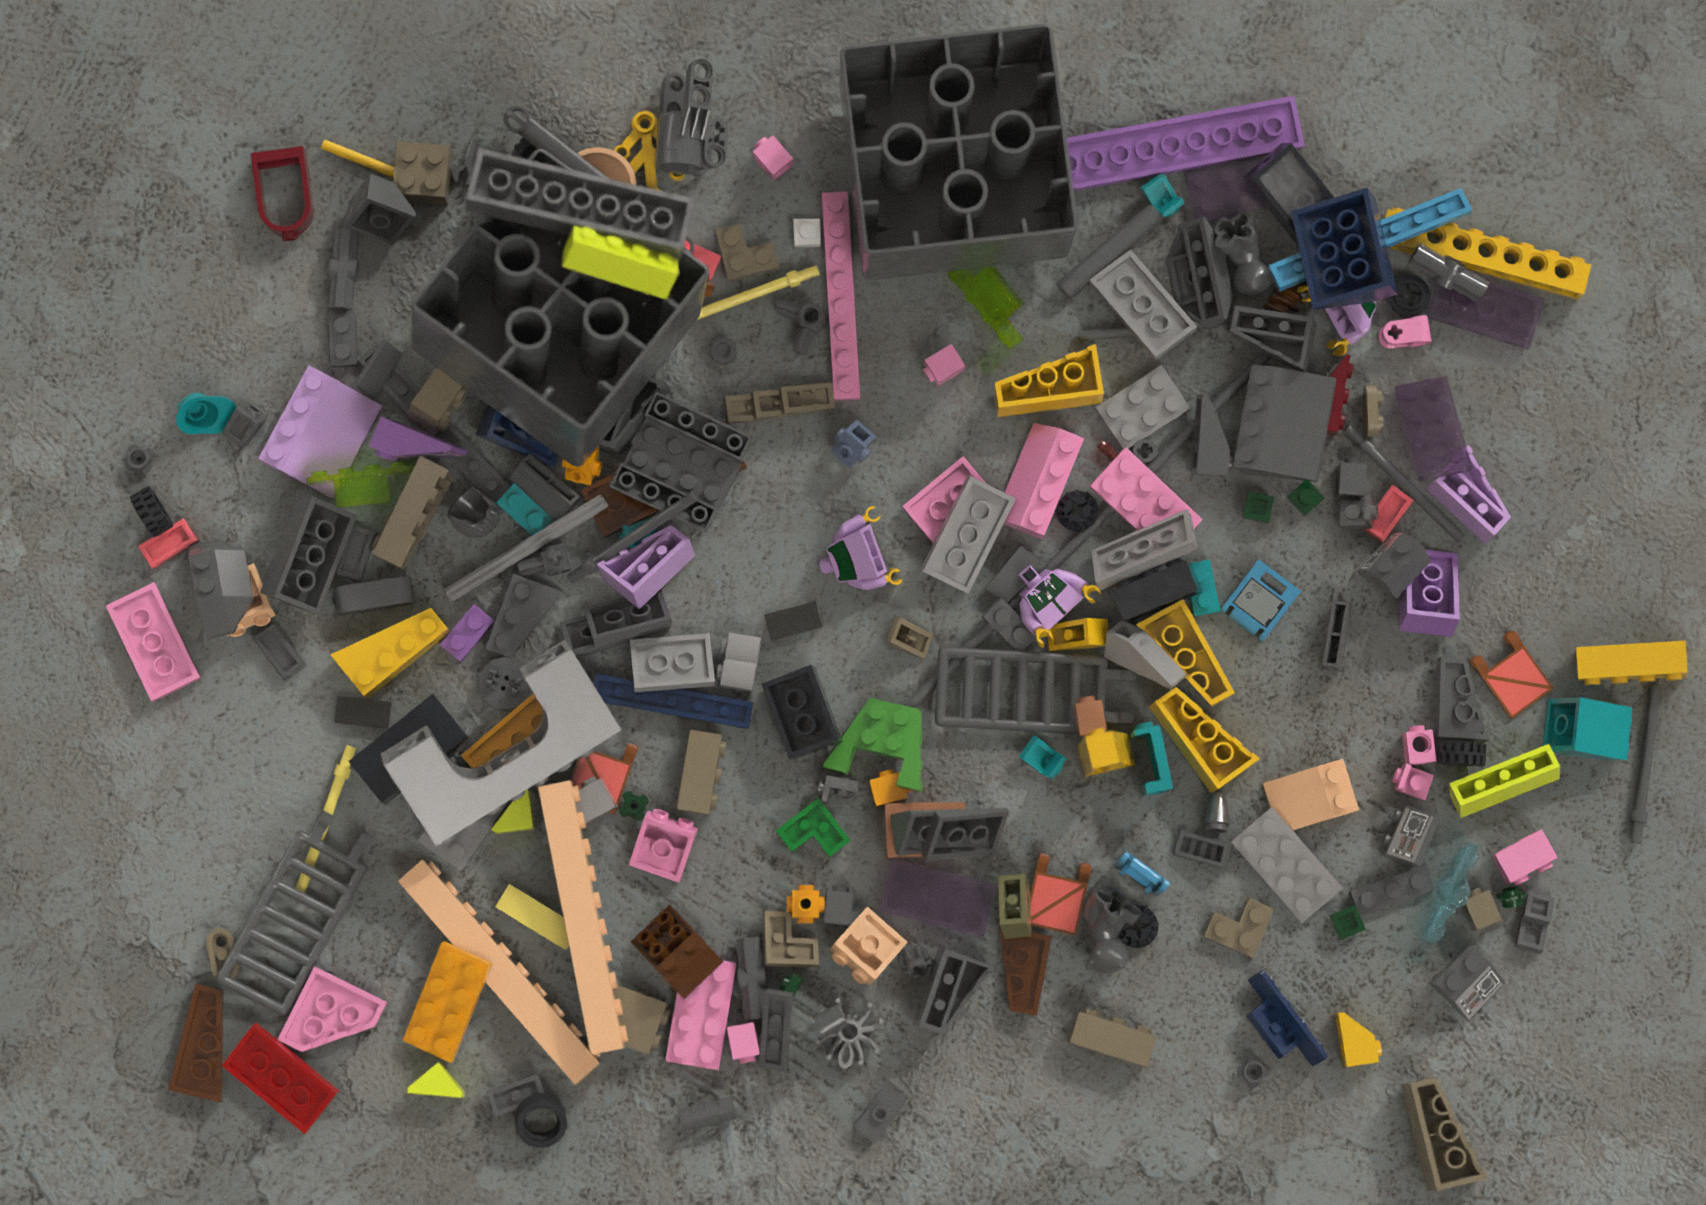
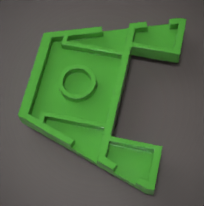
M869 698L843 735V742L836 745L825 761L823 768L828 771L848 775L856 749L904 760L896 785L899 788L921 793L922 760L920 745H922V712L917 708Z

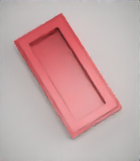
M1391 485L1377 504L1378 519L1373 520V529L1363 530L1383 543L1411 505L1413 499L1394 485Z
M183 518L173 524V527L150 538L138 547L150 567L155 569L199 541Z

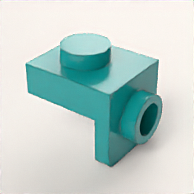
M1162 173L1140 187L1148 203L1159 212L1161 217H1170L1179 211V207L1184 204L1183 199L1176 195L1166 176Z
M1034 735L1019 755L1022 761L1049 779H1053L1062 771L1064 762L1067 759L1063 754L1056 752Z

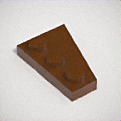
M999 926L1010 1011L1038 1016L1052 936L1031 932L1032 937L1005 939Z

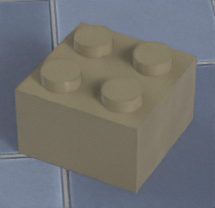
M397 141L393 183L396 184L407 201L448 204L453 158L450 145Z
M436 367L411 402L408 420L435 437L439 430L443 432L451 421L450 416L453 410L458 411L466 400L465 395L468 390Z

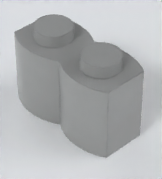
M729 632L728 639L723 638L721 654H725L724 665H718L716 680L721 681V687L753 692L762 642L760 637Z

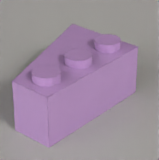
M1468 445L1434 480L1427 490L1483 543H1486L1503 527L1511 516L1496 490L1491 488L1484 476L1486 474L1482 466L1479 467L1472 455L1473 451L1470 445Z
M672 525L641 540L642 544L630 550L624 549L620 551L619 556L607 562L603 560L597 563L603 581L638 609L695 556L690 539Z

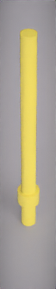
M817 265L798 272L793 270L786 273L785 277L703 306L698 319L788 286L793 288L801 285L802 281L820 275Z
M349 745L345 747L340 764H336L333 773L335 778L323 809L333 815L345 779H349L352 770L349 769L351 764L348 761L354 757L356 748ZM328 828L321 838L322 841L325 839ZM310 847L305 863L315 867L320 852ZM301 873L296 889L305 893L311 877Z

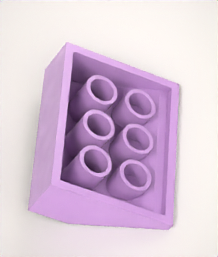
M308 365L258 459L264 465L334 499L383 406Z

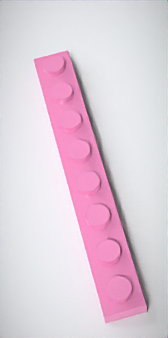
M848 191L822 193L834 401L860 400Z

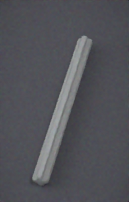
M602 495L596 496L445 589L446 595L452 601L457 600L608 507L606 499Z

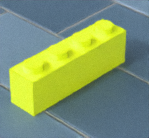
M574 225L563 250V267L663 299H667L678 275V258L668 253L647 249L641 244L622 241L616 236H607L595 232L588 227L582 228Z
M1547 744L1449 783L1450 798L1460 818L1559 780L1560 765L1550 745Z

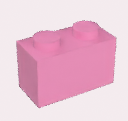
M1542 829L1491 855L1505 884L1514 882L1515 886L1530 879L1528 876L1530 872L1537 869L1538 873L1549 869L1553 866L1551 861L1558 858Z

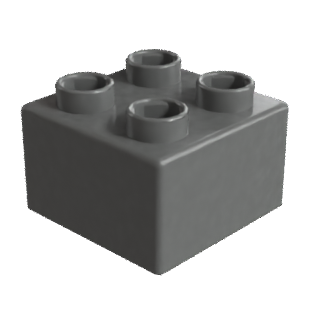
M1035 24L845 46L841 49L839 89L861 268L865 279H888L1060 259L1068 256L1078 227L1054 36L1050 25Z
M537 149L528 159L572 170L544 149ZM482 215L411 303L412 348L417 354L575 467L582 466L699 318L708 282L709 268L683 249L681 261L678 260V275L667 299H663L563 267V250L570 235Z

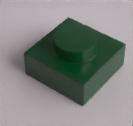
M1304 481L1286 497L1304 517L1325 499L1310 481Z
M1248 491L1242 518L1268 524L1274 497Z
M1355 905L1329 915L1339 940L1366 930Z
M794 973L791 978L786 976L779 990L794 993V997L804 979Z

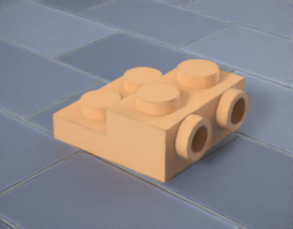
M254 563L248 565L254 600L239 622L235 633L229 634L232 637L243 635L246 632V628L250 626H265L271 621L270 618L276 616L270 598L260 593L263 583Z
M866 907L829 951L833 953L832 959L840 966L846 965L853 971L852 976L858 983L865 984L866 982L870 986L907 944V941L870 908Z

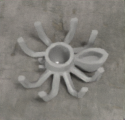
M836 998L835 1002L844 1016L841 1000ZM871 1003L867 1004L863 1015L857 1022L856 1015H854L852 1020L850 1014H848L846 1020L847 1027L826 1038L820 1036L816 1039V1044H820L829 1037L839 1036L827 1055V1060L832 1059L842 1041L844 1044L838 1053V1063L843 1069L848 1068L853 1063L855 1056L852 1043H854L857 1051L858 1064H863V1053L858 1041L859 1039L868 1043L874 1053H878V1047L874 1041L862 1035L863 1032L874 1031L883 1023V1020L879 1019L871 1026L861 1027L871 1011Z

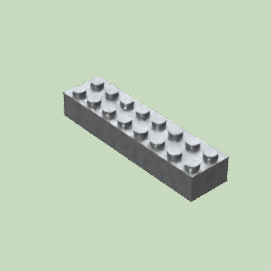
M479 149L466 198V211L567 235L571 234L574 225L582 228L588 227L595 232L607 236H616L622 241L641 244L647 249L656 252L668 253L681 261L695 199Z

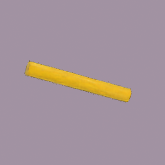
M328 140L323 141L322 150L394 178L395 167Z

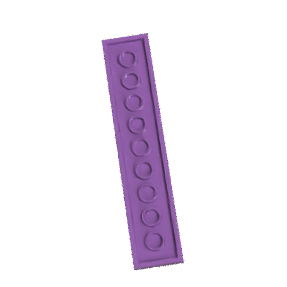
M1294 96L1067 138L1074 191L1153 177L1160 173L1169 174L1266 156L1281 143H1292L1297 150L1305 147Z

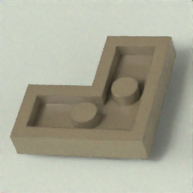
M741 223L715 230L728 282L779 269L773 242L747 248Z
M1248 898L1238 922L1213 912L1203 937L1250 958H1254L1274 908Z
M764 911L762 914L764 966L817 968L819 965L818 939L792 938L791 912Z

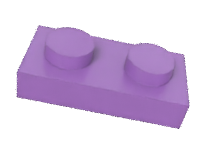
M473 604L442 641L440 646L462 662L491 628L494 620Z

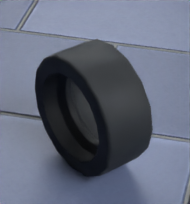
M546 1093L532 1094L524 1098L517 1106L515 1112L516 1131L520 1139L527 1145L535 1148H546L558 1143L564 1136L567 1128L565 1108L561 1101L553 1095ZM546 1108L556 1114L557 1122L553 1129L544 1133H536L527 1129L525 1118L529 1112L535 1109Z

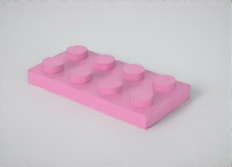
M1126 447L1089 486L1136 531L1188 509L1192 516L1194 529L1203 520Z
M155 582L106 605L152 702L201 679Z
M724 961L685 999L677 992L665 1061L719 1070L737 963Z

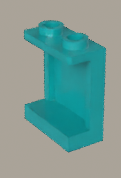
M1152 722L1138 724L1129 734L1130 740L1146 738L1155 780L1140 786L1141 795L1146 797L1169 792L1173 789L1160 725L1153 726Z

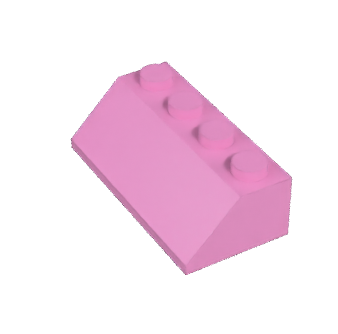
M1033 423L1005 490L1006 494L1016 498L1004 525L1038 539H1043L1084 438L1060 428Z

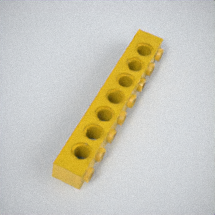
M1401 208L1387 209L1383 219L1405 210ZM1452 222L1389 247L1390 249L1412 254L1416 247L1422 243L1443 256L1448 255L1466 266L1467 270L1577 300L1585 293L1592 265L1585 263V260L1580 257L1570 256V258L1559 256L1560 253L1554 250L1545 249L1540 251L1534 249V246L1529 243L1520 242L1518 245L1509 242V239L1503 236L1483 235L1484 232L1478 229L1463 230ZM1435 233L1439 237V243H1431L1427 238V234ZM1453 240L1462 241L1465 249H1455ZM1478 247H1486L1490 252V257H1482L1478 252ZM1504 254L1513 255L1515 264L1506 263ZM1529 261H1537L1540 264L1541 270H1532L1529 266ZM1555 268H1562L1566 273V278H1559L1555 274Z

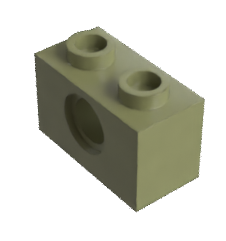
M1026 875L998 876L999 922L1004 938L1032 937L1030 886Z

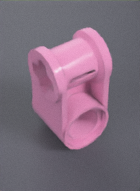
M1426 315L1388 322L1378 333L1379 343L1387 349L1406 346L1415 347L1431 343L1428 317ZM1390 330L1392 334L1397 335L1395 339H1393V336H1388L1387 333Z

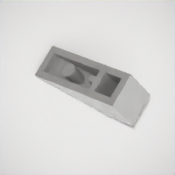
M595 776L580 784L582 786L579 790L581 801L576 803L578 813H584L586 824L618 807L603 778L596 780ZM548 834L542 840L544 845L549 844Z

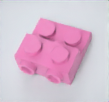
M654 809L653 812L647 811L629 865L679 883L692 850L698 828L694 827V822L689 819L679 818L677 821L668 818L669 814L663 810Z

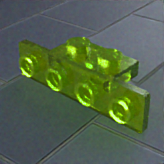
M995 266L985 267L975 277L967 269L947 272L950 280L959 286L965 294L967 301L977 308L981 313L982 319L995 330L1003 344L1007 345L1008 348H1012L1024 340L1008 319L1025 303Z
M405 461L391 463V468L381 469L380 465H369L364 467L365 471L354 472V468L338 469V474L330 475L327 474V471H316L311 473L312 477H307L306 485L333 483L335 503L339 508L389 503L390 496L387 476L411 474L414 465L407 466Z

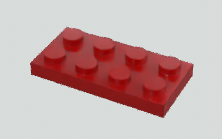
M257 1022L252 1025L221 1065L304 1134L311 1129L339 1093L336 1087Z

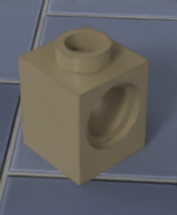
M1480 887L1465 893L1466 899L1460 901L1472 931L1502 920L1490 890L1482 892Z

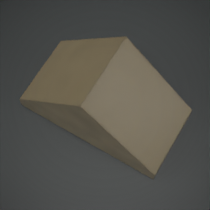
M896 617L886 646L925 659L934 634L900 617Z

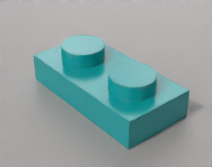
M515 483L496 502L531 536L547 527L553 520Z
M1210 559L1191 563L1203 590L1202 593L1190 597L1193 617L1219 613L1220 606Z

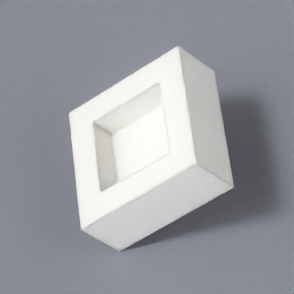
M820 218L794 219V247H820Z

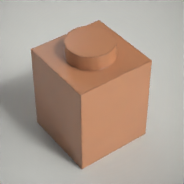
M1094 696L1079 698V703L1073 705L1077 736L1084 737L1088 731L1104 728L1105 732H1107L1102 700L1095 701Z

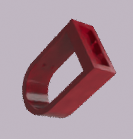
M303 146L250 153L260 218L272 233L282 237V241L297 240L298 235L307 230L314 217L307 152ZM300 165L305 211L302 217L290 226L275 225L267 217L261 170Z

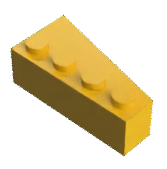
M1096 344L1080 352L1065 355L1064 358L1054 362L1044 363L1033 370H1026L997 381L994 385L997 417L1101 404L1104 396Z
M1183 599L1136 624L1186 673L1185 679L1211 707L1235 694Z
M429 608L331 654V656L362 695L368 699L451 631L434 610Z
M1686 641L1576 647L1578 680L1584 681L1586 686L1600 685L1602 680H1611L1612 684L1628 683V679H1639V682H1654L1655 678H1666V681L1682 680V677H1688Z
M1177 687L1149 706V709L1210 793L1221 788L1260 759L1242 746L1238 739L1232 737L1221 728V725L1216 720H1212L1202 711L1203 709Z
M1104 728L1088 731L1077 746L1084 777L1136 765L1130 737L1126 733L1105 732Z

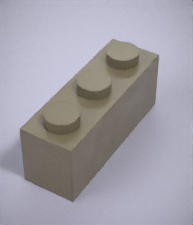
M690 729L677 805L678 811L709 816L710 810H716L718 795L713 794L715 783L720 784L722 768H718L719 757L724 758L727 742L722 741L723 736L721 734Z
M1085 1008L1084 1013L1077 1012L1068 1043L1142 1067H1148L1157 1036L1151 1035L1152 1029L1141 1025H1136V1028L1133 1029L1125 1026V1020L1112 1016L1110 1021L1099 1018L1100 1012Z

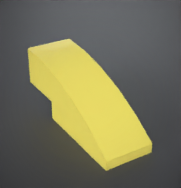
M508 884L495 907L567 950L569 941L564 917Z

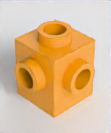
M599 445L582 466L575 467L563 459L562 467L565 468L566 480L591 486L594 477L599 476L602 469V461H599Z
M798 885V890H792V896H787V912H792V918H798L797 923L813 924L814 919H819V913H825V896H819V890H814V885ZM809 899L811 902L810 908L803 909L800 905L801 901Z

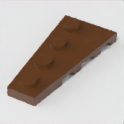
M195 984L168 1090L222 1103L223 990Z

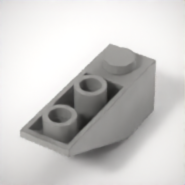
M1121 620L1107 631L1104 658L1169 689H1172L1186 677V673L1144 630Z

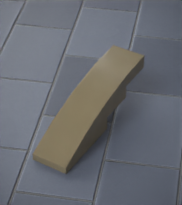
M832 382L780 387L777 390L756 391L751 394L725 396L723 398L726 424L776 419L835 409Z

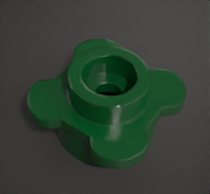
M631 791L625 792L623 794V806L619 809L620 815L622 817H634L637 821L643 820L645 817V806L649 803L648 797L646 795H634ZM633 803L637 805L635 809L631 807Z
M1507 887L1502 890V893H1498L1496 897L1500 898L1502 907L1514 908L1524 904L1523 898L1526 897V893H1522V890L1518 889V887Z

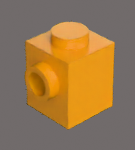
M894 769L878 773L879 778L869 780L876 808L888 803L907 800L906 793L911 792V790L899 788L896 785L900 772L895 773Z

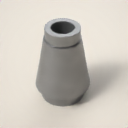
M1224 793L1210 794L1203 823L1206 826V831L1209 833H1226L1227 827L1230 826L1226 794Z

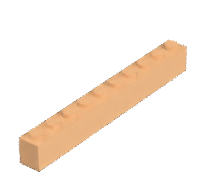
M572 781L541 786L538 789L590 1052L593 1055L625 1048L624 1042L629 1040L626 1026H621L619 1015H623L621 1000L615 999L614 988H618L615 972L610 973L608 962L613 961L610 945L605 946L603 935L607 934L604 918L599 919L597 909L602 908L599 892H594L592 882L597 881L594 865L589 866L587 855L591 854L589 839H584L582 828H586L584 813H578L576 803L581 801L578 785L573 786Z
M421 860L398 882L454 946L493 963L486 983L569 1079L577 1085L601 1064L598 1060L601 1056L600 1053L591 1055L589 1045L586 1046L580 1039L583 1036L581 1031L573 1023L569 1026L562 1017L565 1016V1013L556 1003L553 1005L549 1004L544 998L548 995L538 982L533 985L529 981L527 976L530 973L520 962L515 964L509 958L512 952L503 942L500 944L496 943L491 937L495 933L485 921L480 924L474 916L477 912L467 901L462 904L456 897L459 891L450 881L446 884L439 877L442 872L432 861L427 863L425 860Z

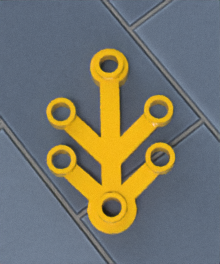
M641 111L632 119L633 131L621 145L615 147L614 151L626 150L627 154L624 158L628 160L630 149L641 138L642 149L629 164L634 174L644 164L647 188L658 190L655 170L656 149L652 144V137L657 140L658 121L653 113ZM648 121L650 126L647 129H643L640 127L641 122ZM669 173L673 181H681L685 174H681L676 177Z

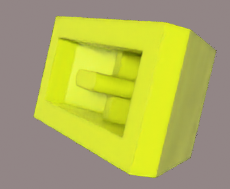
M528 789L525 790L526 794L510 804L492 827V831L497 834L535 829L531 792Z
M441 1062L435 1064L408 1087V1093L460 1098H463L465 1095V1091Z

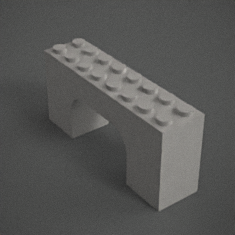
M563 640L519 668L542 705V720L533 734L490 761L475 768H463L455 765L448 759L427 725L381 753L385 768L436 846L440 843L445 845L456 838V833L464 828L469 830L475 827L480 822L479 819L486 814L489 816L496 814L507 801L520 799L526 794L525 790L531 786L538 787L544 784L549 779L548 776L555 771L562 772L572 765L571 762L576 758L589 756L595 751L594 747L604 742V744H607L617 738V733L621 731V728L566 640Z

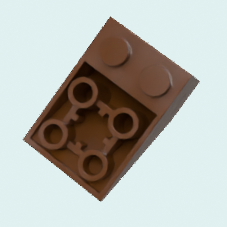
M670 904L631 941L649 963L684 999L724 962Z

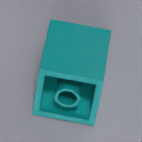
M1581 697L1548 699L1543 746L1549 744L1555 754L1608 761L1627 760L1630 727L1632 724V707Z

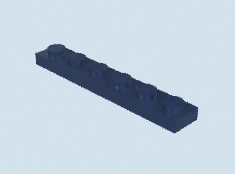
M595 674L594 687L605 704L749 729L753 702L683 689L634 692L633 680Z

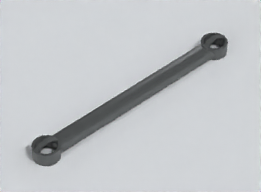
M512 106L506 110L503 121L511 132L519 134L537 149L546 150L574 171L609 179L535 121L525 108ZM513 112H523L527 117L526 123ZM509 117L521 125L522 128L513 129L508 122ZM686 236V241L690 244V251L685 247L684 250L693 255L695 250L694 243Z

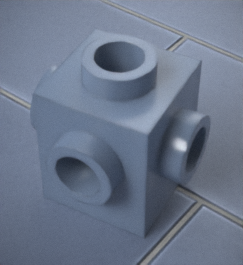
M856 420L847 429L842 428L835 435L833 440L836 443L830 452L851 468L857 461L863 463L870 455L871 451L868 448L877 436Z

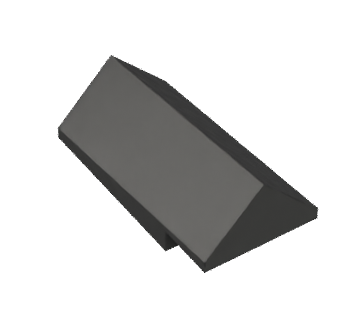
M661 589L640 609L625 597L583 607L585 616L559 622L563 638L568 643L577 660L628 643L630 639H639L671 628L672 625L671 616Z
M1007 808L908 810L891 814L895 853L897 856L922 854L925 860L993 854L999 843L1009 810Z

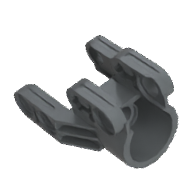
M699 58L690 63L686 70V79L682 74L674 72L665 76L662 80L655 167L661 171L699 176L707 172V170L723 165L726 160L728 126L721 118L708 119L711 109L713 67L704 58ZM696 65L704 67L706 72L704 78H699L695 75L694 68ZM671 78H676L680 82V90L678 92L670 88L669 81ZM694 90L702 93L704 99L702 104H696L693 101L692 93ZM668 104H675L678 111L667 112ZM715 125V128L719 130L720 133L715 135L714 131L710 130V127ZM712 149L718 154L719 159L717 163L711 162Z

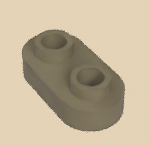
M1376 384L1364 385L1363 387L1364 432L1366 437H1377L1378 431H1383V417L1378 416V405L1382 404V392L1377 390Z
M217 928L211 931L206 941L211 970L215 978L235 944V937L232 932L224 928ZM220 937L226 939V944L223 947H219L217 944ZM236 962L229 975L233 979H236L240 973V963Z

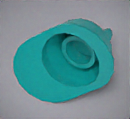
M192 393L184 397L180 403H177L176 424L186 434L222 433L237 406L226 397Z

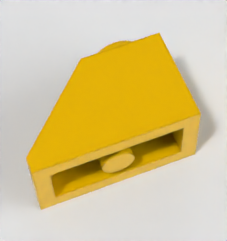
M1084 618L1056 623L1049 630L1053 636V642L1048 638L1049 651L1092 649L1106 646L1107 631H1109L1108 619Z
M1344 1012L1334 1013L1343 1067L1379 1062L1378 1056H1382L1380 1041L1375 1040V1035Z

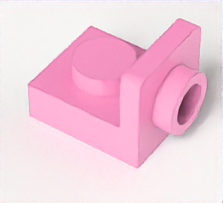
M1405 763L1401 768L1397 767L1392 779V782L1396 783L1394 790L1425 801L1434 775L1413 768L1410 764Z

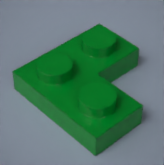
M819 798L776 830L791 852L814 836L827 855L831 857L851 841Z

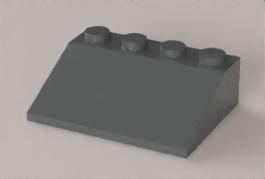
M1252 365L1233 468L1244 475L1318 482L1337 379L1281 367Z

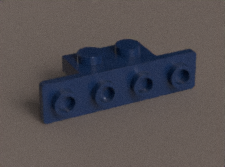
M1264 970L1248 979L1249 983L1263 1002L1246 1017L1278 1059L1284 1057L1297 1046L1312 1066L1328 1058L1322 1044L1315 1039L1309 1031L1307 1024L1297 1015L1291 1007L1289 1000L1276 987L1274 980Z

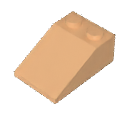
M1343 759L1262 784L1269 807H1273L1292 830L1359 810Z

